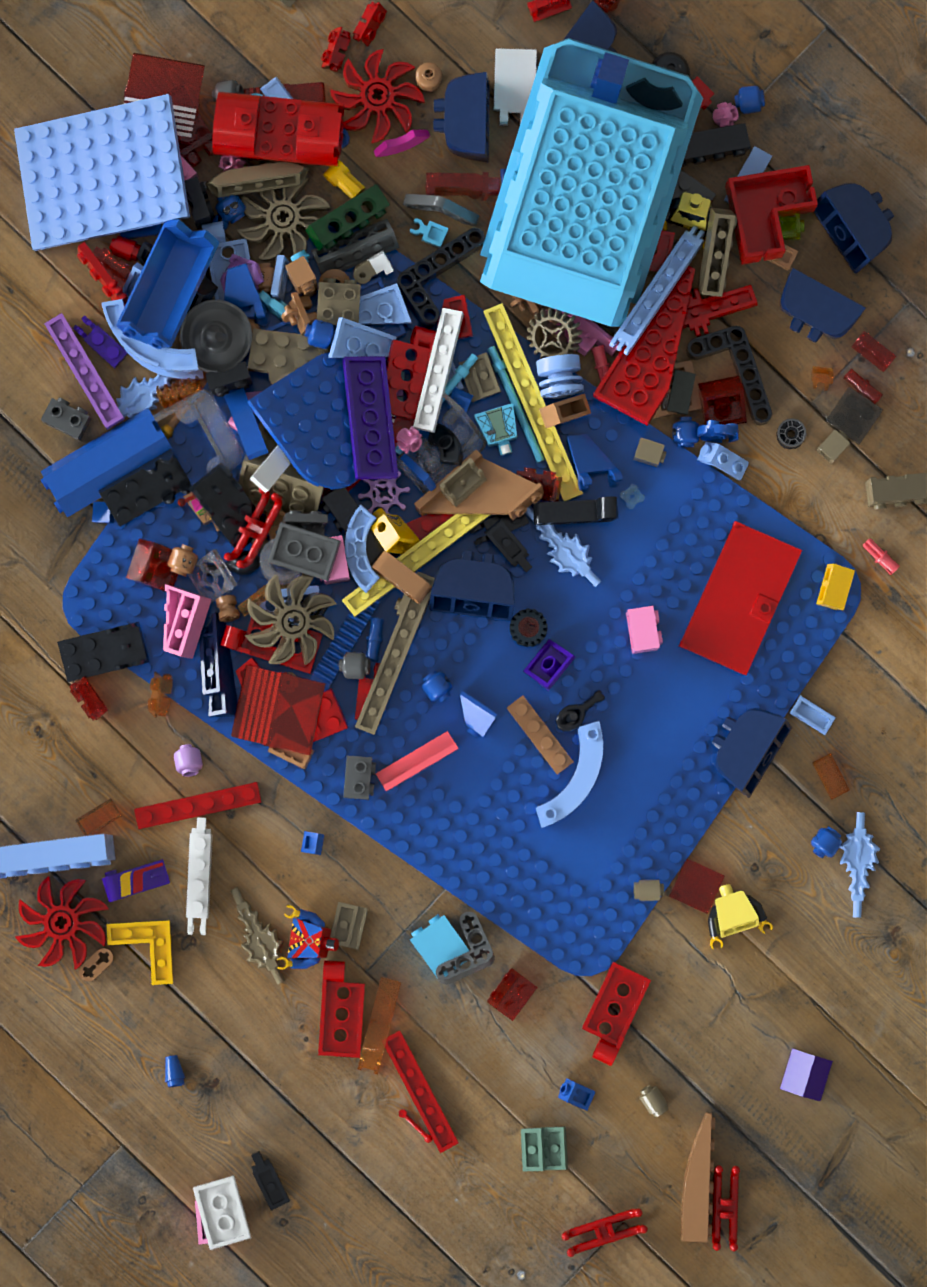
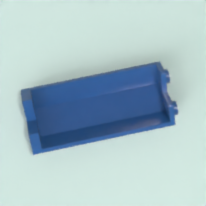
M179 219L164 222L116 324L122 331V334L156 349L171 348L220 241L207 230L192 231Z
M146 408L42 470L43 478L41 482L46 490L50 489L57 500L54 504L59 513L64 512L69 517L101 498L99 490L170 449L174 454L175 452L150 409Z

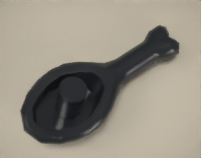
M243 551L233 561L216 565L206 564V575L212 576L223 571L248 575L260 567L261 559L257 554L249 567L238 568L236 566L237 561L244 560L249 551Z
M601 690L595 691L594 695L582 704H572L564 707L557 715V727L562 731L577 729L583 723L588 709L596 703L605 700Z

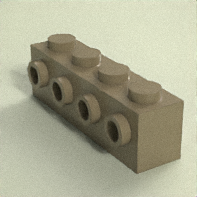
M710 209L698 290L702 295L722 297L723 290L726 288V270L730 266L729 252L733 247L732 234L737 224V217H735L736 215L732 210Z

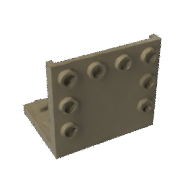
M262 422L259 424V429L269 453L251 460L245 455L238 481L255 507L258 505L262 494L258 490L259 487L250 478L278 445ZM290 464L269 489L270 498L263 514H267L274 505V501L271 499L273 493H278L282 497L281 509L285 514L293 510L301 511V514L318 511L324 487H317L306 481L296 471L294 466Z

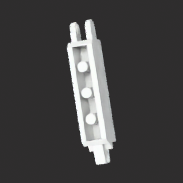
M197 817V828H192V833H190L186 908L188 935H193L194 918H201L200 932L201 935H206L207 918H209L213 835L211 834V829H206L207 818Z

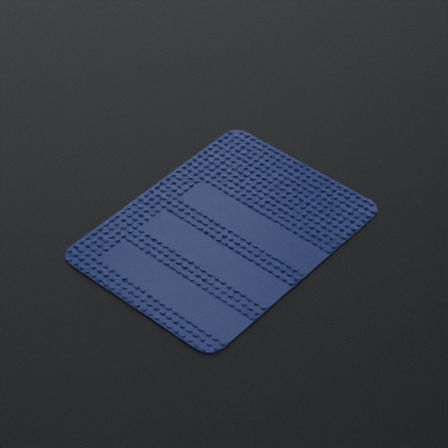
M328 226L331 233H336V229L333 226ZM359 227L354 229L353 233L360 230ZM363 236V237L359 238L358 240H363V239H365L366 237ZM309 238L307 240V254L309 253L311 257L308 259V264L316 277L318 285L321 274L311 252L316 246ZM344 244V245L340 246L339 248H344V247H346L347 245ZM397 250L386 253L394 271L386 275L383 270L372 276L370 281L381 277L385 287L397 283L399 274L415 264ZM325 252L323 254L318 255V257L320 258L324 255H327L328 253ZM355 267L343 271L350 280H355L353 276ZM424 269L418 270L420 275L428 274ZM289 278L283 300L287 305L292 300L291 293L296 292ZM434 278L422 286L438 308L439 316H441L444 299L461 295L438 278ZM404 279L401 281V284L403 286H410L411 282ZM318 290L315 291L316 294L310 297L311 308L318 305ZM419 296L412 298L415 303L423 302V299ZM466 298L473 336L457 340L452 361L457 369L459 362L466 361L472 353L478 356L487 352L493 365L494 363L487 350L488 348L495 346L500 359L503 360L484 316V310ZM404 301L411 323L403 324L406 334L396 340L410 344L414 327L423 326ZM268 308L267 313H265L266 317L258 319L256 316L254 320L261 330L283 322L271 313ZM431 313L424 314L427 320L435 318ZM436 324L433 328H427V329H431V330L437 331L438 325ZM515 332L539 390L546 389L539 387V383L547 380L548 377L538 376L536 361L540 360L541 353L534 354L536 348L529 347L531 342ZM408 349L405 354L406 358L409 361H413L415 359V352ZM506 368L505 370H506V372H507V375H508V377H509V379H510V381H511V384H512V386H513V388H514V391H515V393H516V395H517V397H518V400H519V402H520V404H521V406H522V409H523V411H524V413H525V415H526V412H525V410H524V408H523V405H522V403H521V401H520V398H519V396H518V394H517V391H516V389H515V386H514V384H513V382H512V379H511V377H510V375H509V372H508V370H507V368ZM403 370L406 371L405 381H409L411 373L408 370ZM249 371L253 384H250L249 388L245 389V393L263 391L270 387L269 373ZM495 373L501 392L476 402L471 401L466 415L447 408L446 406L451 394L447 396L441 405L437 423L449 428L459 439L463 451L462 461L477 449L484 459L535 484L540 483L544 494L537 503L563 501L546 460L537 463L515 411L517 439L509 441L512 453L501 456L498 445L488 447L474 419V415L511 404L498 373ZM462 378L461 382L464 388L461 390L469 393L465 380ZM583 379L582 382L577 383L584 385L583 392L568 398H543L545 405L548 406L585 393L591 414L555 426L578 480L567 436L588 434L618 468L623 479L619 481V485L610 486L608 471L588 474L592 480V484L588 485L589 489L582 490L583 495L568 501L617 497L618 519L599 523L554 525V528L558 533L562 532V536L568 533L571 539H573L575 534H578L582 545H590L588 556L592 557L589 565L592 568L591 571L601 582L595 587L585 576L582 577L580 574L573 577L571 572L559 573V566L550 562L554 557L547 555L554 548L548 546L549 542L539 539L542 533L536 530L534 522L527 514L526 517L529 524L512 531L514 536L528 551L529 556L525 559L532 568L527 572L519 564L516 567L513 564L511 565L491 540L475 546L474 541L477 538L486 536L484 533L486 528L474 534L466 533L417 571L435 578L442 563L461 559L463 551L474 552L473 561L482 562L483 554H493L494 563L508 569L513 575L515 593L513 616L520 610L528 608L542 613L548 626L545 638L541 643L533 647L520 646L513 640L510 634L511 621L431 611L429 609V602L375 735L355 728L357 723L355 712L359 679H347L344 677L343 672L339 671L329 689L332 688L349 727L309 744L293 704L305 699L303 695L304 688L332 642L330 638L323 635L311 674L279 664H269L267 660L230 649L239 716L234 717L208 716L210 696L202 694L200 640L198 641L193 659L181 657L163 650L164 624H166L164 606L167 604V591L162 586H165V584L169 583L170 585L171 582V586L212 599L203 627L209 625L213 613L220 612L216 606L215 600L225 595L236 596V608L239 610L240 617L237 620L226 622V625L247 632L251 620L247 608L248 599L259 606L265 595L267 583L276 574L278 575L281 589H287L288 585L295 578L306 574L268 563L273 547L270 544L265 551L258 554L261 563L255 572L248 575H240L231 571H223L207 576L205 565L227 562L224 559V554L231 553L234 548L221 531L217 532L213 522L208 525L202 523L183 496L187 494L182 492L175 495L176 499L173 503L165 504L162 502L121 527L115 518L114 524L108 523L70 576L63 591V611L68 624L80 636L139 622L149 662L128 667L130 671L556 967L575 976L596 975L608 970L612 962H616L658 902L634 899V882L659 879L660 884H664L665 892L735 790V787L717 771L715 762L719 749L712 744L717 734L726 738L730 731L722 727L726 718L730 717L737 720L751 708L762 709L784 718L855 615L861 601V582L855 568L843 556L712 466L698 461L696 455L684 447H678V444L674 443L671 438L649 424L647 426L594 398L593 393L597 388ZM208 382L175 427L172 437L167 440L192 485L219 463L224 464L238 482L246 452L238 431L227 426L232 415L225 396H213ZM404 392V401H405L406 398H407V395H406V393ZM254 414L257 424L259 426L261 421L256 416V414ZM420 430L419 433L422 435L420 448L415 452L409 450L407 455L437 484L458 465L442 464L440 462L439 448L427 442L429 432ZM640 438L665 445L663 451L667 453L664 462H659L658 467L633 460ZM402 452L400 455L396 453L397 468L401 472V477L397 479L396 485L399 488L409 487L410 492L401 493L398 497V501L404 504L406 509L403 511L399 506L394 505L389 508V514L398 515L405 523L422 517L417 512L414 503L426 494L429 489L405 467L400 457L406 453ZM362 479L349 491V494L358 507L360 504L367 510L372 507L373 503L369 498L362 500L358 498L359 494H366L370 491V485L363 482ZM377 488L380 491L381 498H383V496H386L392 499L388 495V489L382 491L379 488ZM320 505L318 511L322 512V514H326V512ZM329 513L328 523L324 528V536L335 537L342 535L345 545L346 534L343 530L338 531L333 524L335 518ZM490 515V516H489L488 518H486L485 520H487V519H489V518H491V517H493V516H495V515ZM734 521L802 550L770 622L773 625L746 676L679 647V643L682 641ZM249 543L243 551H250L252 544ZM182 544L194 548L193 553L198 555L193 573L187 574L186 577L168 571L171 569L170 567L167 568L168 561H166L169 558L168 554L171 555L172 549L174 547L181 548ZM156 549L161 552H159L160 556L150 582L145 580ZM390 553L396 559L402 555L398 553ZM827 564H837L855 570L844 610H834L816 604ZM350 570V581L326 585L324 580L314 577L309 585L319 586V593H324L332 599L336 594L345 598L359 587ZM396 587L384 595L371 617L384 619L381 634L383 642L380 643L378 661H370V673L366 674L368 679H374L375 663H381L399 619V616L396 614L397 610L394 608L398 598H403L404 593ZM267 601L265 604L266 609L274 611L275 606ZM653 606L654 611L658 610L659 623L656 626L657 631L662 633L663 643L656 651L632 654L626 612L629 609ZM328 607L322 608L318 615L323 616ZM371 619L351 652H363L366 654L368 645L366 637L369 636ZM525 620L522 622L520 629L524 635L531 636L536 632L537 626L534 621ZM309 628V630L318 632V631H316V630L313 629V628ZM253 630L251 634L260 632L261 630ZM279 637L273 647H278L281 637ZM548 639L575 656L573 662L549 692L523 672ZM294 642L295 654L301 652V646L299 642ZM252 657L263 668L264 672L266 669L269 670V678H271L272 671H276L273 681L275 685L278 672L282 674L292 672L299 679V686L292 693H287L278 688L292 704V707L271 724L267 744L263 743L266 729L263 730L261 743L257 742L259 736L258 728L255 741H251L255 724L254 716L249 740L245 739L251 713L250 705L243 738H239L247 697L243 692L236 670ZM435 670L437 672H444L453 685L452 690L449 692L451 696L443 702H440L439 699L431 701L422 689L423 679ZM316 687L308 690L309 697L320 693ZM601 690L605 700L596 703L588 709L583 723L579 726L597 721L600 722L603 737V756L597 779L589 794L576 809L561 820L541 828L536 807L553 800L566 788L575 773L579 761L580 744L577 729L572 731L560 730L556 724L557 715L564 707L572 704H582L592 697L595 691ZM462 691L498 714L484 737L479 735L476 738L467 732L469 728L465 725L460 700ZM521 696L526 698L574 761L559 774L554 772L506 709ZM276 732L315 751L306 770L268 752ZM449 732L453 741L458 746V750L389 791H385L376 775L377 772L443 733ZM347 756L372 757V762H376L375 775H371V783H374V796H369V800L343 798Z

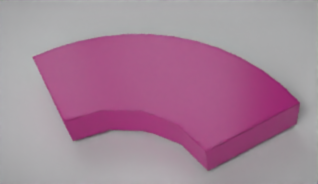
M411 130L398 138L385 140L374 150L375 156H389L415 147L430 137L429 131Z

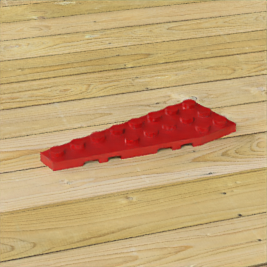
M687 267L629 355L624 354V350L627 347L624 346L593 393L594 398L647 426L669 393L694 281V268Z

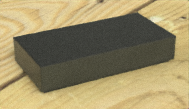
M675 370L667 411L688 415L696 374Z

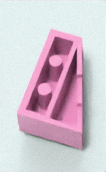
M165 584L167 604L164 606L166 624H164L163 650L181 657L193 659L212 599Z

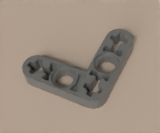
M406 194L403 205L408 208L438 211L469 226H476L479 219L478 214L441 196Z
M465 912L459 919L460 926L471 951L446 961L436 968V976L442 984H451L492 965L495 960L494 953L478 917L473 912ZM469 919L472 921V924L474 926V929L470 930L467 924V920ZM480 935L483 937L481 942L477 944L471 942L474 936ZM483 953H486L487 959L482 958ZM463 961L471 962L470 967L467 969H461L460 964ZM446 970L449 974V976L445 977L443 973Z

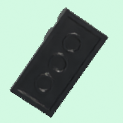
M170 449L99 490V493L121 527L162 502L165 504L173 503L176 499L175 495L180 492L189 494V488L192 484Z
M219 463L192 485L189 491L235 549L242 536V533L238 530L240 526L246 528L248 522L244 518L246 515L252 516L256 507L245 494L243 487L233 478L231 471L224 464ZM261 515L259 520L265 522V519ZM250 537L249 540H248V542H247V544H246V546H247L249 543H251V541H252L254 538Z
M139 622L57 642L67 682L149 662Z

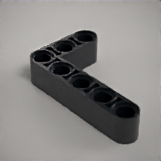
M469 229L399 274L397 284L402 298L423 327L433 328L437 324L439 310L422 286L479 251L485 239L484 232L481 229ZM475 236L479 238L480 242L473 243L469 238ZM454 247H459L462 249L463 252L460 254H456L453 252L452 249ZM443 258L446 263L443 265L437 264L435 259ZM426 269L428 274L420 275L418 270ZM407 279L411 282V285L403 286L401 281ZM419 296L423 299V302L415 303L412 298ZM431 313L435 318L427 320L424 314Z
M732 326L691 340L687 346L686 354L692 360H699L729 350L751 418L756 425H765L772 416V410L744 329L740 326ZM732 332L739 333L741 340L733 341L730 334ZM713 338L719 339L721 346L718 348L713 347L710 340ZM699 345L702 352L699 354L693 353L691 346ZM741 351L745 352L747 355V360H739L737 358V353ZM745 371L752 372L754 379L746 380L743 373ZM758 391L760 399L753 400L750 397V392ZM758 410L765 411L767 418L764 420L759 419L756 412Z

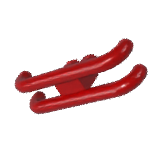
M261 488L258 489L262 494L261 499L252 516H245L244 519L248 524L246 528L240 526L238 531L242 533V536L235 549L231 553L224 554L225 560L233 561L237 559L243 552L249 538L252 537L256 540L244 560L237 561L236 566L242 569L249 567L253 563L281 510L283 501L278 493L271 495L274 505L266 521L263 522L259 519L269 501L270 491L265 493Z
M717 1165L714 1168L712 1246L715 1251L721 1249V1218L729 1219V1247L731 1251H737L740 1168L733 1166L731 1169L730 1198H721L723 1167Z
M639 1208L627 1210L563 1232L562 1239L565 1241L593 1230L597 1237L596 1239L570 1247L567 1250V1255L573 1257L575 1254L636 1234L646 1233L648 1231L646 1225L633 1226L615 1233L612 1224L634 1217H641L643 1214L642 1210Z

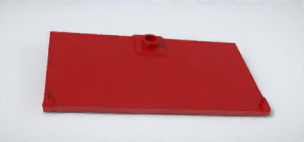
M734 521L682 641L679 643V647L746 676L802 550Z

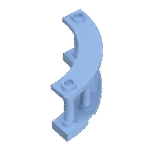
M119 299L102 303L104 315L112 332L126 352L140 365L154 373L172 379H204L203 371L198 367L195 348L156 349L133 338H128L116 326L125 307L123 300Z
M599 721L577 729L580 744L577 768L569 784L557 797L536 807L541 828L551 825L570 814L582 803L597 779L603 756V737Z

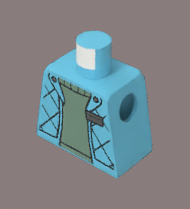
M513 404L475 414L474 419L488 447L498 445L501 456L512 453L509 441L517 439Z

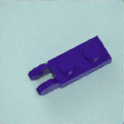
M84 315L81 319L93 330L87 335L77 325L73 329L84 339L85 343L115 369L128 353L98 325L96 326Z

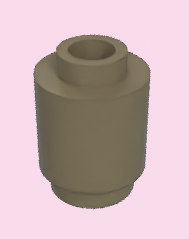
M659 879L634 882V899L658 901L660 896H664V884H660Z
M648 1085L640 1091L639 1099L649 1114H653L655 1118L669 1109L666 1105L667 1101L657 1086L652 1087Z

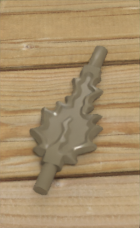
M238 887L230 890L237 903V911L240 913L238 919L244 922L246 925L244 930L248 932V934H243L247 939V943L241 944V947L250 954L247 961L258 963V968L266 967L268 971L270 970L277 984L284 982L285 980L277 968L279 966L277 959L283 957L279 951L284 941L277 938V929L271 931L270 923L263 928V923L258 921V910L251 911V905L244 901Z

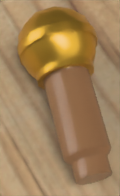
M178 411L175 413L168 424L160 427L167 439L172 437L174 428L184 415L182 412Z

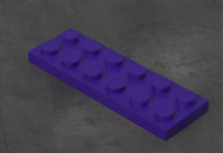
M385 356L344 357L342 360L355 479H396L398 477Z

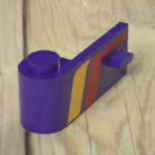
M163 859L117 873V870H112L104 873L105 877L102 878L109 903L170 884Z

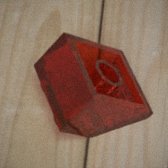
M739 376L698 383L705 425H707L708 420L719 421V424L722 425L728 423H747L744 389Z
M139 539L126 578L167 592L165 591V584L174 586L178 574L170 571L171 568L168 566L172 549L155 542Z

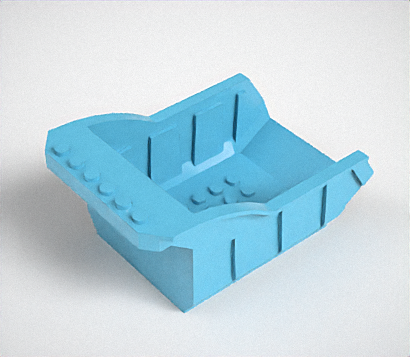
M571 38L545 47L480 253L481 256L487 257L480 282L490 289L611 327H621L626 320L630 303L636 304L640 299L702 104L703 97L690 77ZM605 52L629 59L616 104L592 97L593 89L590 88L598 59H603ZM642 78H646L650 84L656 87L668 88L673 86L683 105L680 108L667 111L650 109L634 100L627 92L626 86Z

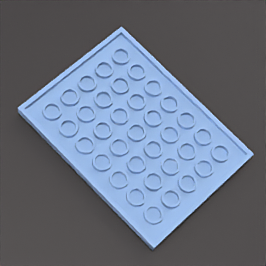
M166 94L14 129L32 250L38 251L154 226L169 220L190 218L171 95Z

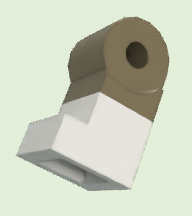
M382 250L356 265L353 276L358 283L365 284L370 281L372 276L384 270L386 275H388L394 269Z

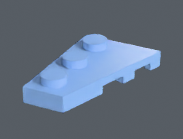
M342 317L338 319L328 358L388 357L391 342L396 340L397 337Z

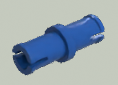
M371 618L369 636L366 637V641H368L366 656L370 658V661H378L380 643L383 642L381 634L384 619Z

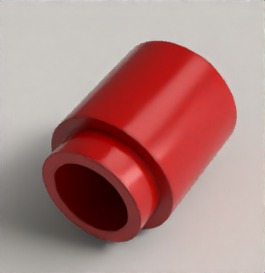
M118 235L117 238L112 239L109 250H112V255L119 258L137 261L141 245L134 240Z

